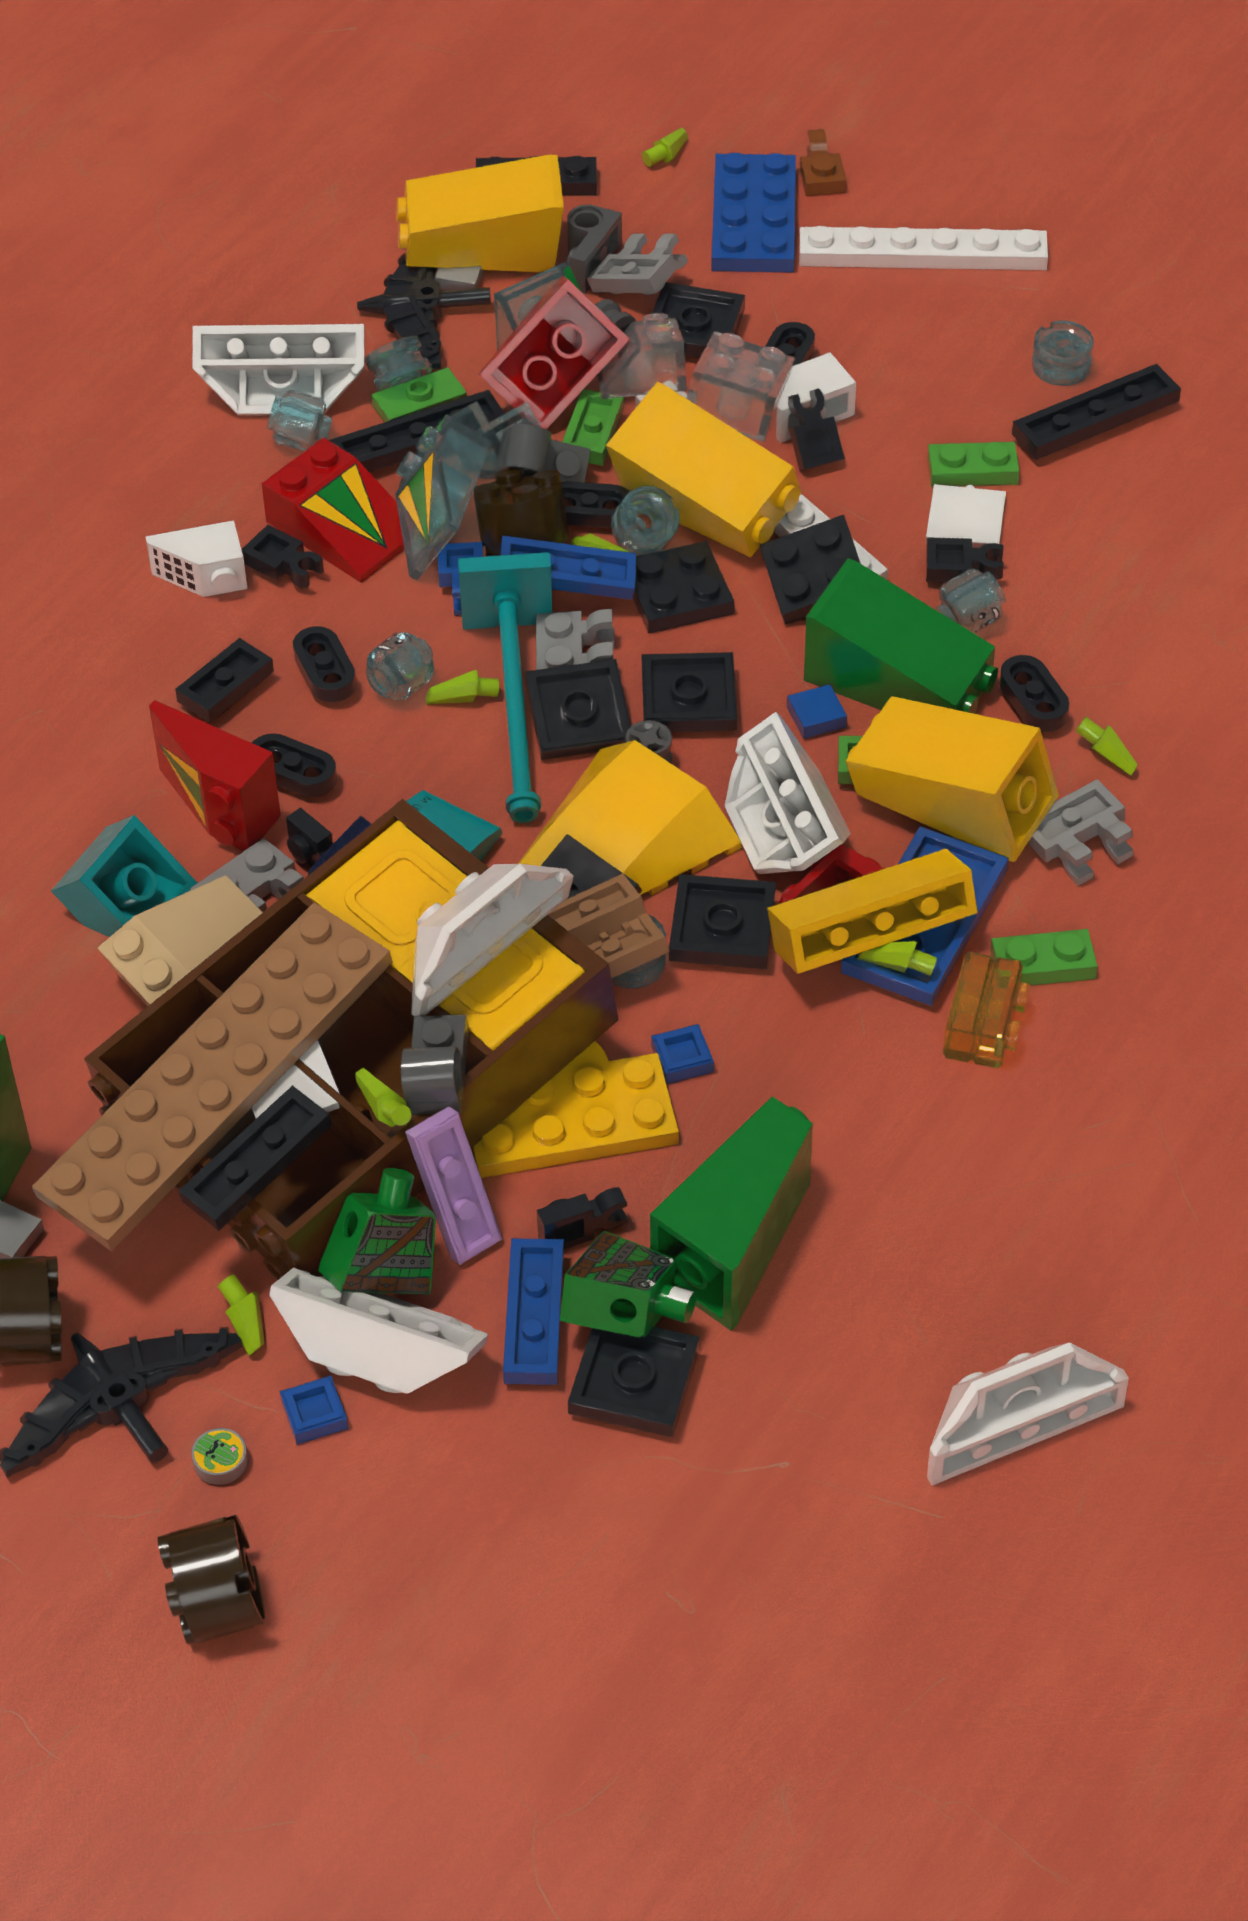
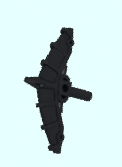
M404 253L398 259L399 267L394 274H389L384 279V286L386 287L384 293L358 301L357 308L359 311L384 314L387 319L384 322L386 330L391 333L395 332L400 339L418 336V341L407 349L403 346H407L414 338L402 339L401 349L416 355L420 359L419 365L426 370L441 369L442 344L440 334L435 327L437 326L436 320L442 317V308L491 304L490 287L440 291L439 282L435 281L434 274L437 268L406 266V255Z
M220 1327L219 1333L184 1334L183 1329H175V1336L141 1341L137 1340V1336L128 1337L129 1344L101 1351L80 1333L73 1334L71 1342L79 1363L62 1380L54 1378L48 1384L51 1391L33 1413L29 1411L24 1412L20 1417V1422L23 1426L11 1446L0 1449V1466L6 1477H9L29 1466L35 1467L40 1465L44 1458L56 1453L72 1433L77 1430L82 1431L94 1422L101 1425L114 1424L115 1426L123 1422L150 1462L155 1463L162 1460L167 1455L168 1448L142 1413V1407L149 1400L148 1392L166 1384L167 1380L171 1378L197 1374L208 1367H216L221 1359L243 1347L241 1338L237 1333H230L229 1327Z

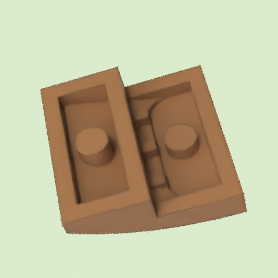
M620 874L566 899L548 914L609 963L611 979L670 952L665 936L647 914L642 897L624 874Z

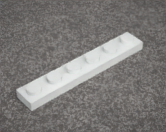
M862 226L856 228L800 227L799 266L1047 270V231L868 228Z

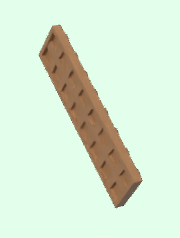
M314 902L32 1185L36 1197L110 1251H113L393 963L390 951Z

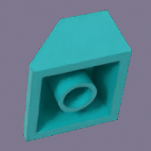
M133 815L105 827L51 892L83 926L110 937L135 915L189 892L190 888L198 882L136 815Z

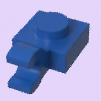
M482 542L438 544L439 587H452L454 615L462 614L458 558L483 557Z

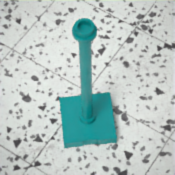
M550 552L458 558L463 630L500 626L513 793L506 798L505 804L506 810L513 821L519 823L531 822L538 817V812L541 809V798L538 794L532 792L518 625H536V614L552 613Z

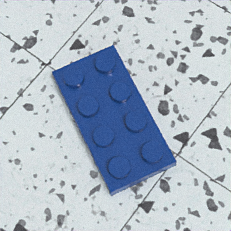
M779 153L715 154L711 271L794 273L796 155H782Z
M919 827L898 864L948 849L972 871L978 913L894 941L917 942L915 949L937 957L931 976L908 967L905 973L865 962L857 959L858 954L842 959L841 973L932 1006L1005 876L1009 858Z

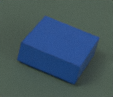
M830 684L787 696V708L803 739L847 727V715Z
M699 1024L651 1036V1048L653 1053H658L666 1084L714 1072V1060Z
M332 1376L279 1391L281 1403L296 1445L348 1429L347 1417Z

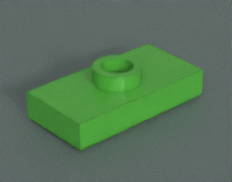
M449 367L376 392L371 394L372 406L381 419L387 422L467 397V392Z

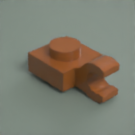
M824 129L808 130L810 146H807L808 156L800 157V174L805 195L846 193V177L840 153H827Z

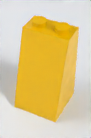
M549 154L406 180L404 197H397L396 222H403L399 223L398 249H405L406 266L435 268L481 266L482 270L554 273L564 210L558 155Z
M658 381L606 444L620 485L628 489L633 497H645L654 500L665 510L670 520L750 558L761 544L769 541L775 526L786 512L791 511L796 506L801 494L794 466ZM633 501L644 507L645 501ZM647 503L646 508L652 510L653 505ZM655 507L654 512L663 516V514Z
M893 696L890 697L880 713L875 715L870 727L858 744L850 750L848 758L845 760L857 795L968 844L1008 857V861L1012 862L1017 860L1059 797L1039 727Z

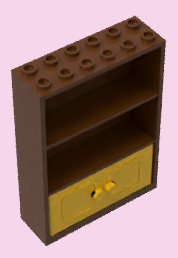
M404 799L400 800L84 1058L92 1077L88 1081V1085L103 1104L99 1108L102 1116L314 902L390 951L393 963L318 1039L339 1093L300 1059L294 1064L338 1102L339 1108L328 1112L333 1125L227 1223L232 1227L230 1232L237 1243L249 1253L256 1249L265 1258L264 1263L277 1280L292 1268L307 1271L315 1277H324L318 1271L319 1265L345 1198L351 1193L378 1194L384 1169L396 1168L414 1175L410 1196L416 1197L425 1189L405 1132L433 1115H411L410 1121L403 1126H388L379 1121L374 1115L356 1081L355 1073L362 1068L366 1069L405 1100L401 1082V1058L403 1049L411 1048L414 1016L411 1013L417 921L433 904L440 903L443 906L456 895V888L467 876L474 872L481 875L489 867ZM546 915L425 1015H466L469 1032L462 1114H459L470 1148L476 1145L485 1134L500 1124L619 1020L609 963L549 915ZM252 1108L175 1187L180 1190L256 1119Z

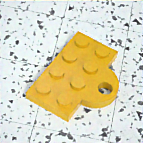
M594 1041L472 1147L473 1157L480 1177L485 1178L679 1144V1131L658 1053L608 1061L605 1051Z

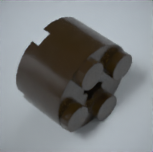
M505 469L495 473L496 481L473 488L480 540L483 547H486V552L500 555L502 536L563 543L568 539V521L559 471L544 470L534 475H522L520 469Z
M57 1256L0 1258V1366L61 1361L60 1334H62L61 1306L60 1301H58Z
M237 1515L222 1517L157 1537L165 1569L171 1568L174 1580L165 1583L168 1604L174 1617L179 1616L182 1632L187 1645L211 1640L264 1623L262 1619H265V1609L256 1566H251L246 1551L250 1546L242 1523Z

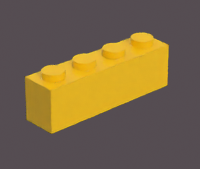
M943 849L767 908L775 952L797 974L978 913L972 871L948 849Z

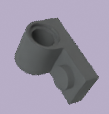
M594 205L574 207L567 216L569 251L567 267H571L579 288L584 294L590 289L586 278L608 254H616L622 247V213Z
M514 424L503 431L495 473L514 468L520 469L522 475H534L544 470L559 471L561 482H585L591 449L552 440V433L539 426Z
M466 1015L414 1016L411 1048L403 1049L401 1058L402 1089L406 1105L411 1110V1115H434L446 1107H451L458 1114H462L469 1032Z

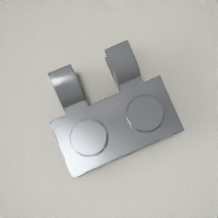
M631 234L619 254H608L586 278L592 292H611L612 294L643 293L650 295L660 291L665 286L668 278L688 262L685 254H672L673 247L679 242L677 235L663 234L650 254H641L643 245L648 241L646 235Z
M612 609L595 611L589 615L587 620H582L581 611L536 614V670L614 659L615 631L613 628ZM583 646H592L587 653H583Z
M1098 779L1055 801L1028 842L1046 863L1059 857L1067 874L1077 886L1094 878V871L1086 863L1093 858L1092 851L1084 844L1087 840L1099 835L1107 853L1117 864L1134 856L1132 847L1126 842V840L1133 837V830L1123 822L1126 820L1125 807Z
M263 838L191 887L190 891L226 875L263 912L267 909L266 902L262 900L264 897L272 893L280 899L303 880V876L296 871L295 863L292 859Z

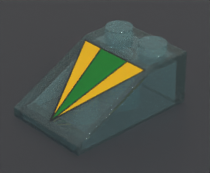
M447 414L436 429L431 426L427 427L416 446L418 452L414 454L409 451L396 473L402 477L395 496L409 576L415 580L419 579L458 531L492 443Z

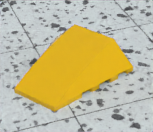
M636 740L600 749L518 864L541 866L568 834L635 881L642 889L640 895L646 892L654 895L667 888L668 881L686 871L694 874L707 867L709 859L725 852L727 855H730L742 849V843L706 786Z

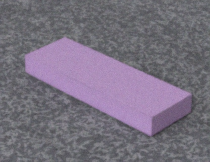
M446 1107L407 1130L405 1134L449 1256L453 1261L461 1265L502 1240V1236L459 1114L451 1107Z

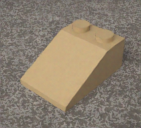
M224 875L135 915L97 949L117 975L148 1007L263 912Z

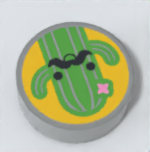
M227 1428L208 1430L201 1434L193 1444L191 1455L194 1470L200 1479L209 1484L224 1485L238 1479L247 1467L248 1456L245 1442L233 1430Z

